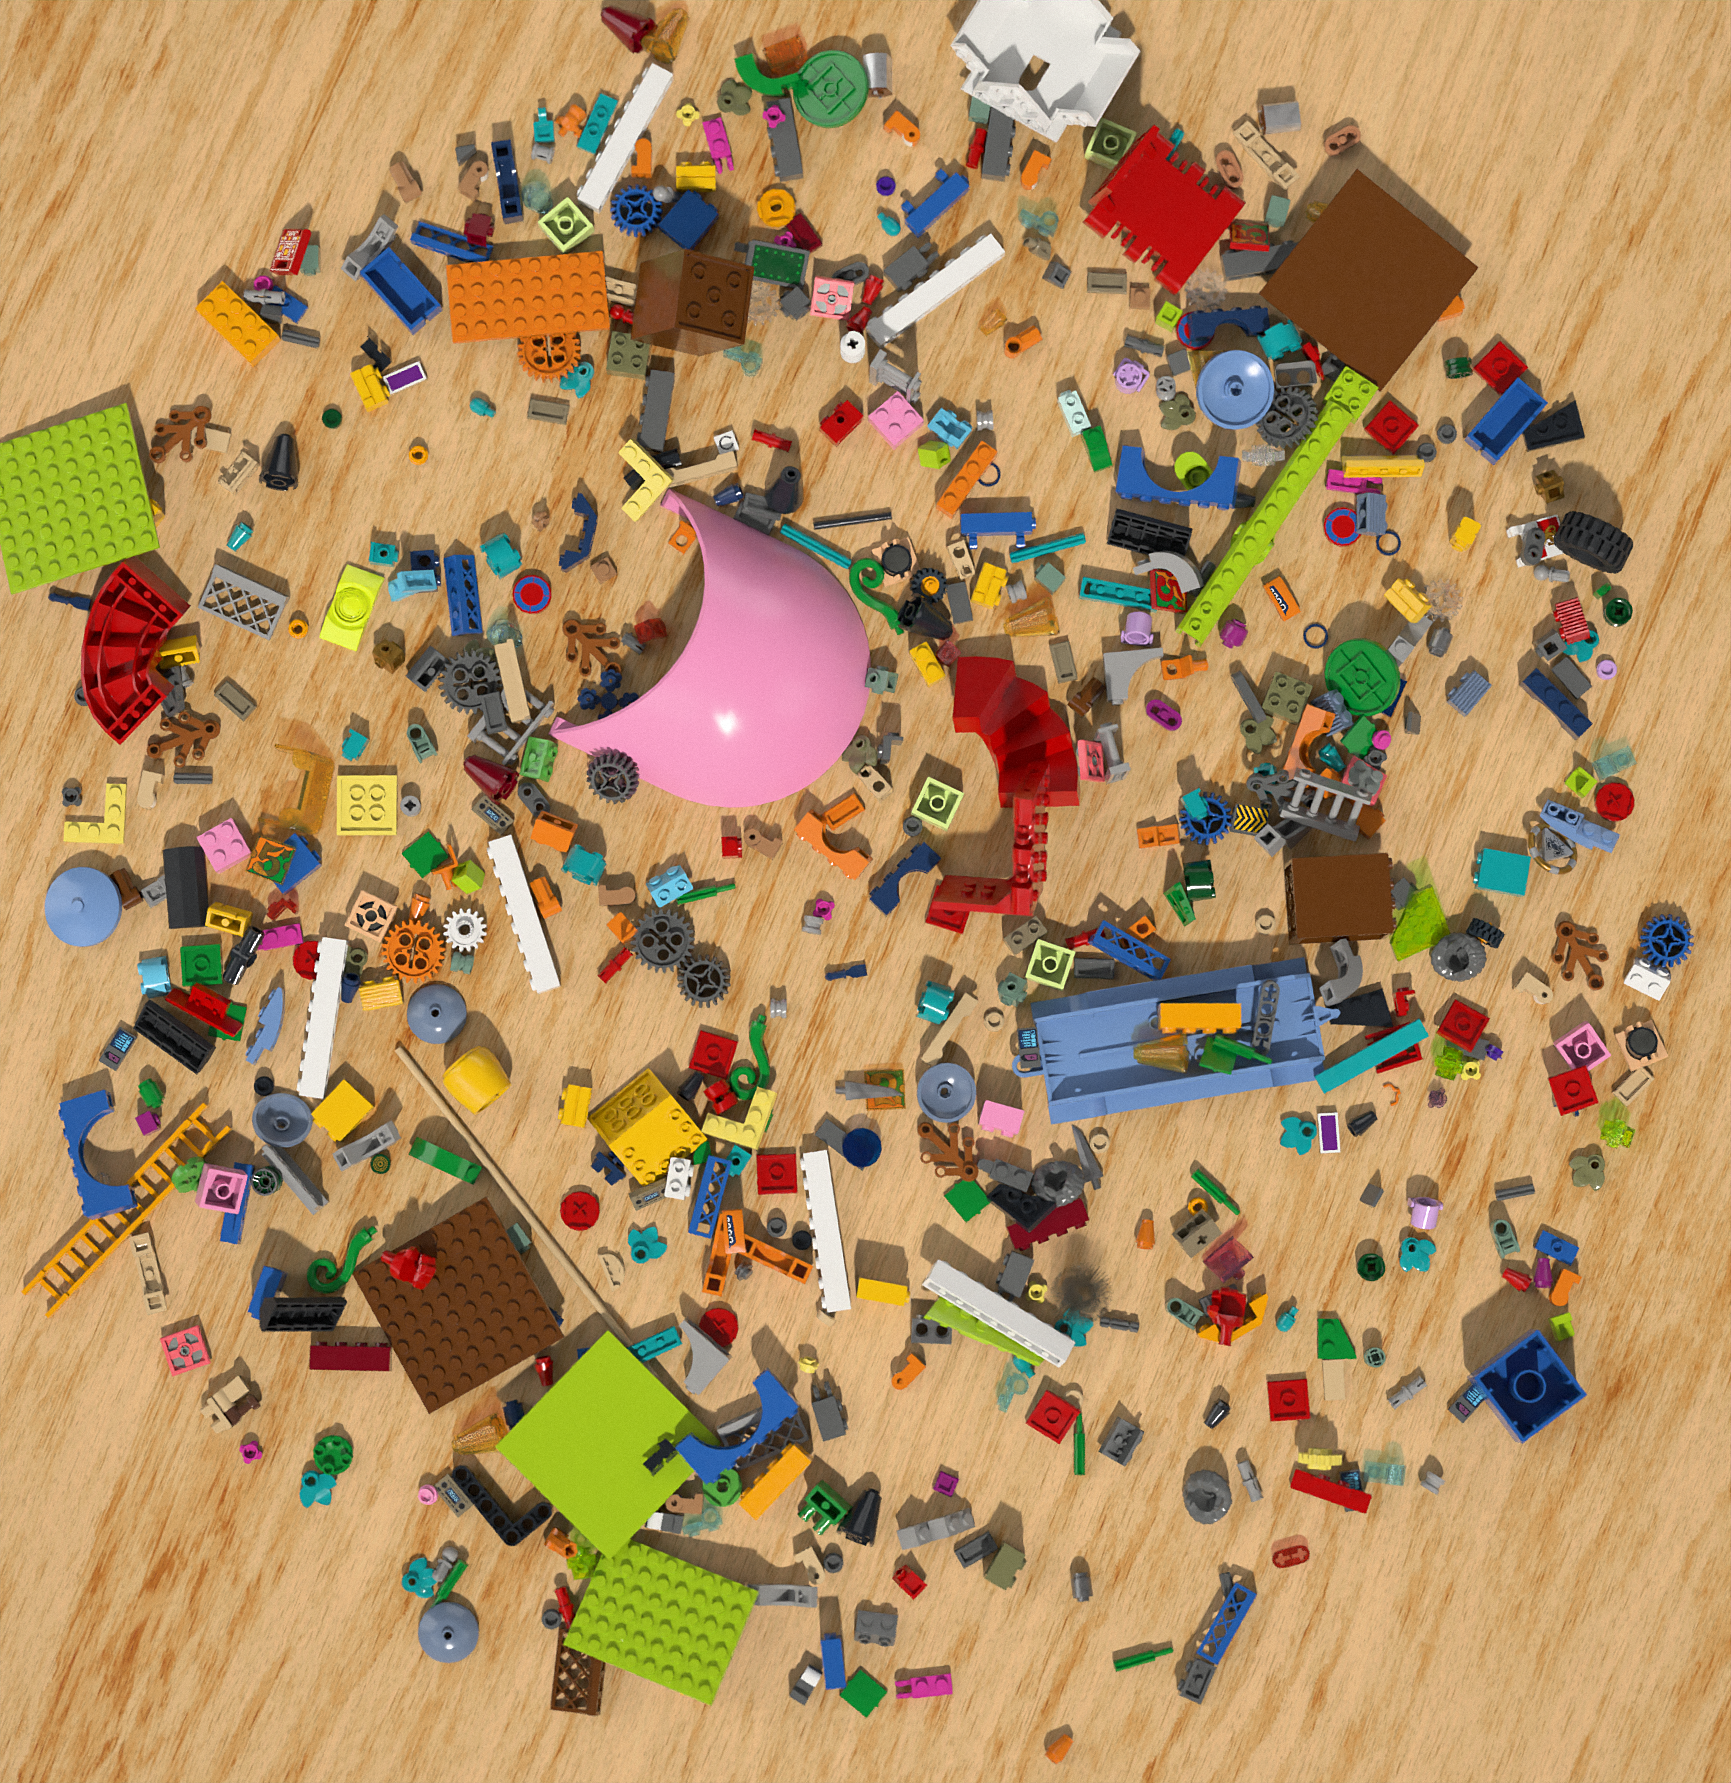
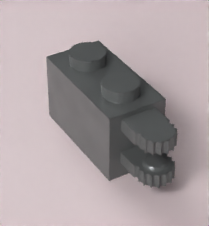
M929 242L918 250L915 246L911 247L884 269L883 275L898 292L902 289L904 291L913 284L912 281L915 278H922L928 272L929 264L940 255L936 251L927 259L922 256L931 248L932 245Z
M988 1159L978 1160V1168L989 1173L988 1178L1027 1192L1034 1173L999 1159H995V1162Z
M1011 1251L1010 1254L1006 1253L1003 1265H1005L1004 1272H999L995 1282L999 1284L997 1293L1002 1295L1003 1291L1009 1293L1008 1302H1013L1014 1296L1021 1297L1034 1259L1015 1251Z
M824 1382V1388L828 1394V1398L825 1399L820 1398L819 1388L817 1385H813L812 1388L816 1401L811 1404L823 1442L846 1435L845 1430L849 1428L846 1418L841 1419L839 1411L843 1410L840 1399H835V1396L832 1395L829 1382Z

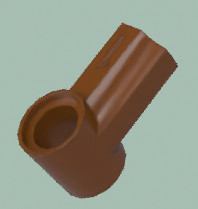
M1093 677L1067 705L1082 718L1091 709L1095 700L1104 692L1106 687L1102 682Z
M125 868L109 875L119 889L122 906L125 910L144 901L140 891L134 886Z

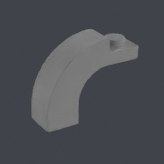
M385 214L380 216L364 243L347 256L341 270L354 281L361 278L359 272L391 246L396 238L394 234L399 226Z
M1153 552L1149 554L1151 562H1149L1148 558L1137 562L1138 566L1133 568L1135 575L1157 568L1170 571L1176 577L1182 593L1204 586L1196 566L1188 558L1176 552Z
M1340 939L1330 947L1338 967V979L1329 980L1319 988L1326 1006L1338 1004L1357 990L1362 980L1363 966L1360 955L1353 956L1347 939Z
M390 1121L367 1136L340 1148L332 1155L342 1172L397 1143L401 1137L394 1123Z
M747 1584V1587L759 1591L754 1604L756 1606L817 1607V1587L798 1584Z

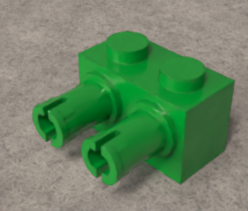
M821 1480L804 1499L807 1501V1504L798 1512V1516L801 1518L806 1514L802 1520L808 1522L810 1517L818 1511L822 1517L812 1528L816 1531L821 1527L817 1534L822 1536L831 1524L835 1526L852 1506L824 1480Z

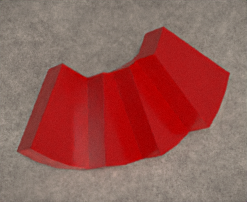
M135 556L124 559L101 588L93 603L85 626L81 648V681L85 700L96 722L119 745L132 734L175 687L155 667L162 659L159 650L167 641L168 632L191 606Z
M981 656L958 657L952 716L955 733L975 732L984 741L999 775L998 796L1000 807L1013 808L1014 794L1030 762H1049L1050 784L1046 793L1049 794V806L1046 807L1080 806V778L1071 734L1062 718L1050 708L1048 692L1032 682L1017 677L1014 661Z

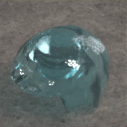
M539 180L530 181L521 188V198L526 208L539 214H547L552 208L551 191L544 182Z
M507 619L493 621L486 631L487 639L493 646L506 643L508 639H513L515 648L522 644L520 630L517 629L513 622Z

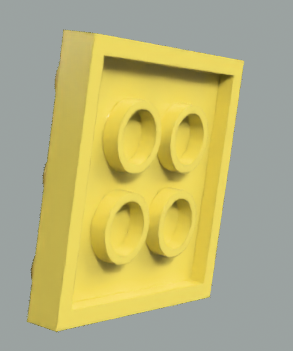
M397 775L337 776V836L397 835Z

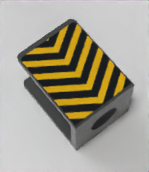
M1236 804L1233 807L1232 826L1229 831L1256 836L1268 824L1270 810Z

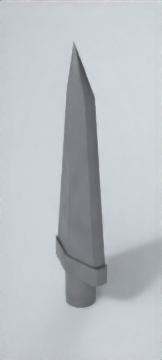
M845 1081V1086H836L835 1089L836 1094H845L846 1100L903 1096V1094L891 1087Z
M1071 1125L1082 1171L1085 1176V1183L1091 1181L1094 1190L1100 1189L1102 1187L1098 1178L1104 1176L1103 1172H1101L1083 1133Z

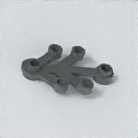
M1279 770L1277 773L1265 777L1260 773H1253L1248 777L1246 785L1249 790L1257 793L1260 798L1261 808L1270 810L1272 808V799L1267 797L1265 790L1272 792L1278 804L1279 814H1281L1285 801L1283 796L1293 798L1295 791L1289 788L1297 787L1299 781L1289 780L1288 771ZM1274 781L1280 782V783L1275 784V785H1274V784H1271V783L1274 782ZM1305 791L1300 801L1310 808L1316 791Z

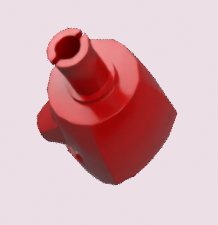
M413 1246L401 1250L397 1254L385 1250L381 1255V1261L390 1265L392 1277L401 1281H407L418 1289H425L431 1282L437 1269L436 1258L418 1252Z
M1222 1286L1220 1289L1212 1291V1305L1207 1306V1313L1212 1323L1221 1326L1218 1345L1231 1346L1233 1328H1242L1247 1297L1245 1293L1227 1286Z

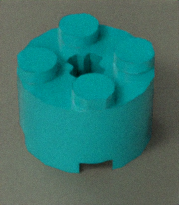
M1290 319L1286 325H1283L1281 322L1266 330V336L1263 338L1261 335L1257 337L1267 359H1272L1276 362L1284 357V353L1288 351L1292 353L1302 347L1300 343L1303 340Z
M505 533L498 534L479 546L481 553L485 552L487 554L486 562L496 576L498 575L499 580L519 569L522 565L520 561L521 556L515 548L512 550L509 544L511 542Z
M575 844L573 848L571 847L561 871L565 874L569 871L572 873L573 879L590 885L592 882L594 886H597L607 864L603 859L604 856L597 852L590 854L585 851L584 847Z
M927 980L925 986L928 987L921 994L917 1011L920 1012L917 1013L916 1017L936 1024H943L949 1014V1009L946 1007L949 1002H952L955 990H951L949 986Z

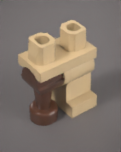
M237 1376L232 1382L206 1400L207 1403L200 1409L206 1419L214 1413L219 1418L211 1424L216 1434L233 1428L251 1408L257 1410L261 1407L253 1393L246 1397L247 1402L239 1407L235 1404L238 1399L251 1391L241 1376Z

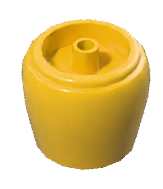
M479 1045L461 1056L442 1075L443 1084L448 1092L474 1115L479 1114L490 1106L512 1085L494 1054L488 1048Z

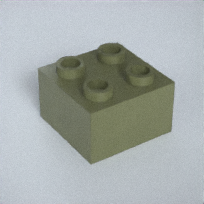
M612 331L606 366L607 374L646 380L652 345L630 340L631 334Z
M1276 671L1261 708L1266 714L1297 725L1313 686Z
M1003 1541L983 1577L1005 1591L1008 1587L1012 1588L1017 1579L1014 1576L1018 1569L1021 1571L1027 1561L1024 1558L1026 1556L1025 1553Z

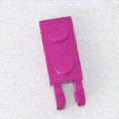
M717 118L702 122L717 173H722V166L719 160L723 158L727 160L728 169L733 171L732 155L722 119Z
M1328 469L1325 490L1353 494H1381V491L1378 489L1366 488L1367 482L1381 484L1382 478H1344L1343 471Z
M300 923L263 930L265 934L262 940L263 945H259L257 951H267L303 944Z
M951 1673L911 1677V1679L895 1681V1686L911 1685L912 1692L896 1694L897 1699L911 1697L914 1699L953 1694Z

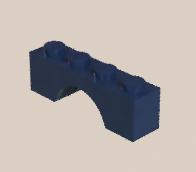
M511 140L491 142L504 224L523 222Z
M1260 305L1251 306L1249 309L1234 307L1230 311L1214 309L1207 313H1204V310H1197L1192 312L1187 318L1190 342L1210 340L1214 335L1216 327L1225 323L1237 325L1244 331L1247 337L1265 336V331L1270 329L1268 308H1261Z
M1537 668L1519 684L1533 699L1543 704L1557 718L1561 727L1574 740H1577L1593 724Z
M925 842L921 845L917 843L910 851L912 855L908 859L904 857L896 865L898 869L895 873L889 872L883 879L885 883L880 888L876 886L869 893L871 896L869 901L886 917L900 903L897 886L901 878L910 872L928 874L941 860V857Z

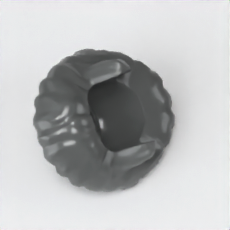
M1452 932L1444 936L1431 952V964L1434 971L1451 981L1463 982L1476 977L1477 974L1482 972L1487 961L1485 947L1476 937L1470 936L1467 933Z
M1064 1160L1048 1162L1035 1170L1031 1179V1187L1040 1199L1047 1202L1049 1200L1056 1202L1057 1207L1065 1206L1068 1203H1072L1082 1193L1085 1176L1082 1173V1169L1071 1162Z
M1203 1469L1191 1474L1186 1480L1182 1494L1184 1504L1189 1515L1196 1522L1213 1524L1227 1514L1232 1504V1493L1227 1485V1481L1221 1475H1218L1217 1472Z

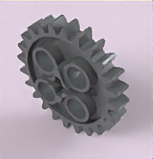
M1289 386L1287 391L1282 387L1281 393L1275 390L1269 410L1262 419L1255 423L1259 428L1257 432L1269 445L1272 444L1275 448L1280 445L1282 449H1285L1286 444L1292 448L1293 442L1300 445L1299 439L1306 440L1305 434H1312L1309 429L1316 427L1313 421L1318 420L1316 415H1314L1318 413V410L1315 408L1317 404L1305 390L1301 391L1298 387L1294 390ZM1275 410H1279L1283 415H1285L1288 418H1291L1294 422L1298 423L1299 426H1296L1287 418L1282 417L1279 413L1275 412Z
M464 650L463 656L457 652V659L454 660L452 657H449L451 663H443L446 670H440L443 677H439L438 680L443 682V684L439 685L438 688L444 690L440 693V696L446 697L444 700L446 704L451 702V709L457 706L459 713L463 708L467 715L470 709L474 714L477 713V708L483 712L477 689L479 686H485L486 689L483 694L497 692V687H502V684L497 682V680L502 679L501 675H496L500 669L498 667L493 668L496 662H489L490 657L488 655L483 658L482 652H479L477 656L474 650L471 651L470 655ZM481 666L483 668L482 673L474 675L475 668ZM463 670V676L456 679L454 677L455 672ZM469 678H471L474 681L471 682V686H468L466 684L467 682H469ZM484 678H487V681H483V682H482V681H479V680H482V679H484ZM454 683H463L457 686H453ZM466 689V695L458 698V691Z
M660 909L658 915L652 910L651 917L644 914L646 920H638L641 926L634 927L639 932L633 936L636 940L630 942V944L636 945L632 952L639 953L635 957L636 960L642 958L641 966L647 963V970L655 967V973H658L659 968H662L664 974H666L667 968L674 972L673 966L675 965L680 969V962H687L685 956H692L688 950L695 948L693 945H690V942L695 941V938L689 937L694 931L687 930L690 923L683 924L685 917L683 916L678 919V912L671 916L670 909H668L666 914H663L662 909ZM665 922L668 926L665 932L657 931L658 923ZM649 929L654 930L661 938L667 937V943L677 952L674 954L664 944L659 946V940L649 932ZM675 935L682 937V943L678 946L671 943V939ZM652 937L654 939L653 946L645 947L643 945L644 939ZM661 950H666L669 952V957L664 961L660 960L658 953Z

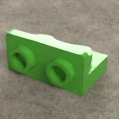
M529 737L519 775L549 782L553 774V764L558 754V744L550 740Z

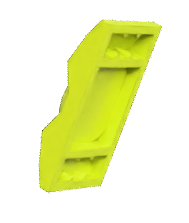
M347 564L338 583L319 638L357 652L385 578Z

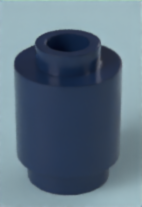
M517 1399L505 1402L506 1406L502 1407L506 1426H509V1430L525 1416L522 1402L518 1403Z

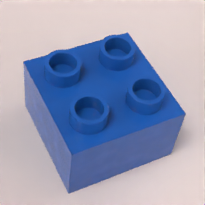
M1538 1329L1528 1330L1467 1376L1513 1440L1518 1443L1527 1441L1587 1396Z

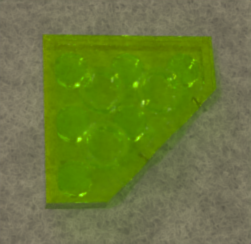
M1431 884L1411 893L1397 924V929L1391 937L1389 943L1398 962L1438 944L1441 938L1450 934Z

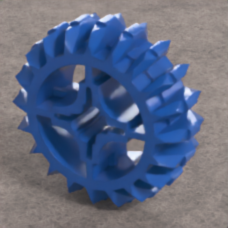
M636 184L635 189L632 190L631 185H628L627 192L625 189H621L622 196L617 193L615 194V198L618 201L612 200L611 202L615 206L610 208V212L614 213L611 219L617 220L614 226H621L619 229L621 233L627 229V236L634 232V237L637 238L638 232H641L644 237L646 236L645 230H648L649 233L653 232L651 226L658 228V224L655 221L659 222L662 220V217L659 215L663 214V209L659 208L662 206V202L657 201L652 196L653 189L646 192L647 186L644 185L642 190H639V184ZM633 197H641L636 202L628 200ZM648 201L653 207L651 217L644 211ZM622 205L626 206V209L629 211L626 220L620 214ZM638 208H640V213H633V209L637 210ZM636 220H641L645 222L643 224L633 225V223Z
M1204 791L1202 796L1207 804L1210 803L1216 806L1221 815L1212 813L1209 806H1207V817L1212 818L1208 821L1207 827L1203 819L1198 821L1195 818L1192 820L1187 810H1180V814L1185 815V817L1179 818V821L1186 822V824L1181 826V829L1188 828L1184 835L1188 836L1192 833L1191 841L1198 837V844H1201L1202 840L1205 839V844L1209 845L1210 839H1212L1214 844L1217 843L1216 836L1220 840L1224 839L1221 832L1229 833L1225 826H1232V823L1227 822V820L1232 819L1233 815L1226 814L1232 810L1231 807L1224 808L1228 803L1227 801H1224L1222 804L1219 802L1222 796L1219 795L1215 800L1213 799L1214 792H1211L1208 798L1207 792ZM1222 821L1220 828L1210 834L1211 823ZM1191 822L1201 824L1204 834L1195 830Z
M1661 914L1659 919L1653 917V923L1648 921L1646 923L1648 928H1642V932L1646 935L1640 936L1641 940H1645L1644 943L1640 944V947L1646 946L1647 949L1642 952L1643 955L1649 953L1650 956H1648L1647 960L1650 961L1655 958L1653 964L1658 965L1661 961V967L1663 968L1666 967L1667 963L1670 968L1674 966V962L1680 965V958L1684 961L1687 960V956L1684 953L1691 954L1692 952L1687 946H1694L1693 942H1688V939L1694 938L1693 935H1687L1691 928L1684 929L1683 926L1686 925V921L1679 924L1680 917L1678 916L1672 921V914H1669L1667 919L1664 914ZM1665 925L1661 936H1652L1658 926ZM1672 927L1679 932L1681 940L1673 935ZM1669 937L1668 939H1670L1673 943L1665 945V943H1663V940L1660 939ZM1652 942L1660 946V953L1662 955L1655 951ZM1672 946H1681L1676 955L1668 957Z

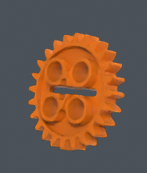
M575 333L520 338L522 344L517 345L518 350H520L517 352V356L520 358L519 364L523 365V371L528 370V377L534 375L535 381L541 377L543 383H545L547 378L550 379L551 383H553L554 378H557L560 382V376L563 375L568 378V371L574 373L572 366L578 367V361L576 360L581 359L579 354L581 347L578 346L580 344L579 339H575ZM547 336L550 337L552 359L551 368L548 367V351L546 343ZM555 340L563 341L561 344H554ZM538 341L543 342L541 346L534 345ZM557 358H563V359H564L563 362H560V363L555 362V360H556ZM537 360L545 361L543 364H536Z
M410 919L409 924L403 920L402 927L399 924H395L396 931L390 929L389 933L391 936L384 937L388 943L382 944V947L387 948L381 952L382 955H387L383 963L389 962L390 964L386 969L393 968L392 976L397 973L400 974L399 980L406 977V983H409L411 978H413L415 984L418 982V978L425 982L426 975L431 979L433 977L431 971L438 973L439 970L436 966H443V963L439 960L446 958L445 955L441 954V952L446 950L445 947H441L445 940L438 939L441 932L435 934L436 927L434 926L429 929V922L423 926L421 919L418 920L417 924L414 923L413 919ZM404 934L408 935L411 939L410 944H404L401 941V936ZM415 934H418L419 936L415 947V950L418 951V953L414 955L413 967L409 968V964L412 957V952L409 951V949L413 948ZM421 939H428L430 947L423 948L421 946ZM398 954H404L407 957L405 964L398 961ZM417 959H425L427 963L426 967H419L417 964Z

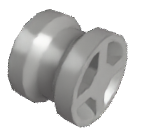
M1162 376L1157 380L1156 394L1159 399L1168 401L1175 396L1176 383L1172 377Z
M988 410L984 413L976 411L977 431L983 428L993 430V411Z
M1021 580L1017 581L1015 585H1006V590L1012 604L1016 603L1019 599H1027Z
M406 796L402 799L400 808L405 815L414 817L420 813L421 803L414 796Z
M805 915V926L802 927V932L821 935L820 926L823 924L824 919Z
M771 998L770 1018H775L776 1016L786 1018L787 999L777 1001L775 998Z
M1428 1471L1426 1479L1420 1485L1438 1495L1439 1487L1444 1485L1445 1481Z

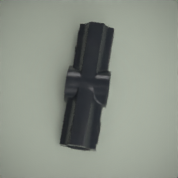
M253 925L248 927L241 942L235 945L230 953L232 959L222 975L225 981L234 985L240 983L247 968L252 966L257 958L256 951L265 936L263 930Z

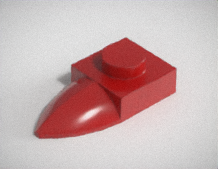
M1308 342L1302 346L1301 351L1307 361L1314 362L1316 374L1324 381V372L1319 361L1320 352L1315 345L1312 346Z

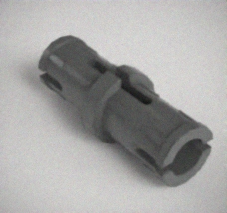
M1127 334L1124 347L1141 351L1140 353L1142 354L1145 352L1162 357L1165 345L1148 341L1147 338L1141 339Z

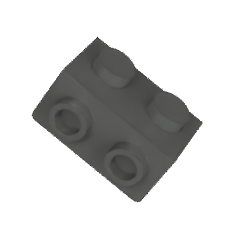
M890 732L883 736L881 744L877 747V756L880 759V764L889 763L891 745H901L903 743L904 737H900L899 733Z
M1117 1417L1098 1452L1125 1467L1132 1459L1137 1445L1142 1441L1144 1431Z
M858 1610L854 1640L862 1644L874 1643L883 1647L894 1646L898 1615Z
M1195 1657L1192 1661L1189 1660L1185 1668L1187 1672L1185 1679L1181 1678L1177 1686L1178 1695L1201 1705L1217 1667Z

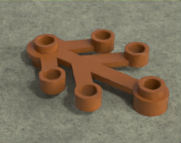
M197 406L193 411L179 412L178 410H172L169 413V418L173 423H179L182 419L190 420L186 425H164L159 423L155 426L154 430L160 437L165 436L167 433L176 434L162 447L155 446L151 448L149 457L154 463L160 464L164 462L167 457L166 454L181 440L182 451L179 456L183 462H190L193 458L190 452L191 432L196 426L197 437L194 439L195 446L198 449H204L207 446L205 424L211 420L212 413L206 406ZM175 414H178V417L176 419H173V416ZM205 414V416L202 419H200V415ZM161 427L164 428L162 432H158ZM200 440H203V443L201 445H198V442ZM186 453H189L187 458H183ZM158 454H162L159 459H156Z
M568 619L564 622L562 630L564 635L568 637L566 659L570 663L577 661L578 655L575 652L577 639L582 644V666L579 671L583 677H588L592 673L590 653L604 666L605 672H608L611 668H616L617 673L621 674L620 665L616 662H610L596 648L609 647L612 650H616L620 646L619 639L616 637L610 639H587L583 634L596 633L602 636L606 633V626L604 624L581 625L576 619ZM575 626L576 631L570 632L569 627ZM597 627H604V631L602 633L597 632ZM616 640L618 642L617 646L612 647L610 645L611 641ZM569 654H575V659L570 660L568 658ZM585 667L589 668L587 674L582 673V669Z
M181 712L178 715V720L182 724L189 723L199 728L196 731L190 732L172 724L169 719H162L160 721V728L163 731H171L180 735V737L162 744H149L146 750L147 754L152 759H159L164 751L184 744L179 755L173 760L176 767L183 768L186 765V758L194 741L202 737L198 748L192 752V757L197 761H201L205 757L204 752L210 739H214L220 734L218 722L212 719L202 722L191 717L187 712ZM182 715H188L186 721L181 720ZM164 722H169L168 728H163ZM213 726V731L207 732V727ZM153 747L158 749L156 754L151 753ZM197 751L202 752V756L200 758L195 757V753ZM179 758L183 759V764L181 765L176 763Z
M1569 921L1560 922L1556 927V935L1559 937L1556 953L1552 955V961L1555 964L1562 963L1565 959L1563 953L1567 942L1571 948L1566 970L1561 974L1564 981H1571L1574 978V968L1578 960L1588 978V987L1593 991L1602 989L1604 979L1602 976L1594 973L1585 955L1596 958L1599 962H1605L1609 958L1608 952L1578 945L1575 939H1583L1588 944L1594 945L1598 943L1599 936L1596 933L1576 930L1574 924ZM1564 927L1568 928L1569 933L1567 935L1563 934L1562 929ZM1591 935H1594L1596 937L1595 942H1591L1589 940V937ZM1601 952L1606 955L1604 960L1599 958ZM1556 954L1561 956V961L1555 960ZM1565 972L1571 973L1570 979L1565 977ZM1593 979L1598 981L1597 987L1592 985Z
M929 1122L921 1123L917 1129L919 1137L923 1139L928 1138L944 1153L931 1154L925 1151L920 1156L921 1162L923 1164H929L930 1162H953L958 1168H946L943 1165H939L935 1169V1175L938 1178L960 1176L962 1180L967 1182L975 1180L979 1174V1169L972 1159L973 1138L966 1137L962 1141V1146L965 1148V1160L963 1161L958 1156V1133L960 1132L958 1124L952 1123L948 1127V1133L950 1134L949 1147L933 1132V1126ZM924 1126H927L929 1128L928 1133H924L922 1131V1128ZM950 1127H957V1132L952 1133ZM966 1140H970L972 1142V1145L970 1147H967L965 1145ZM923 1155H929L930 1160L924 1161ZM942 1168L944 1174L939 1175L937 1169ZM971 1168L973 1173L971 1175L966 1174L965 1169Z

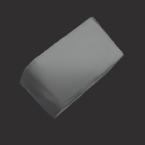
M1312 361L1278 364L1274 370L1276 390H1281L1282 387L1288 389L1289 386L1292 388L1309 387L1317 383L1316 367ZM1302 370L1310 374V380L1306 384L1299 383L1296 378L1298 372ZM1280 373H1288L1290 375L1291 382L1287 386H1281L1277 382V377Z

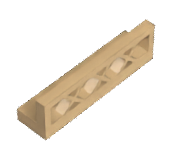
M508 639L506 643L494 646L511 722L514 723L531 719L515 643L513 639Z

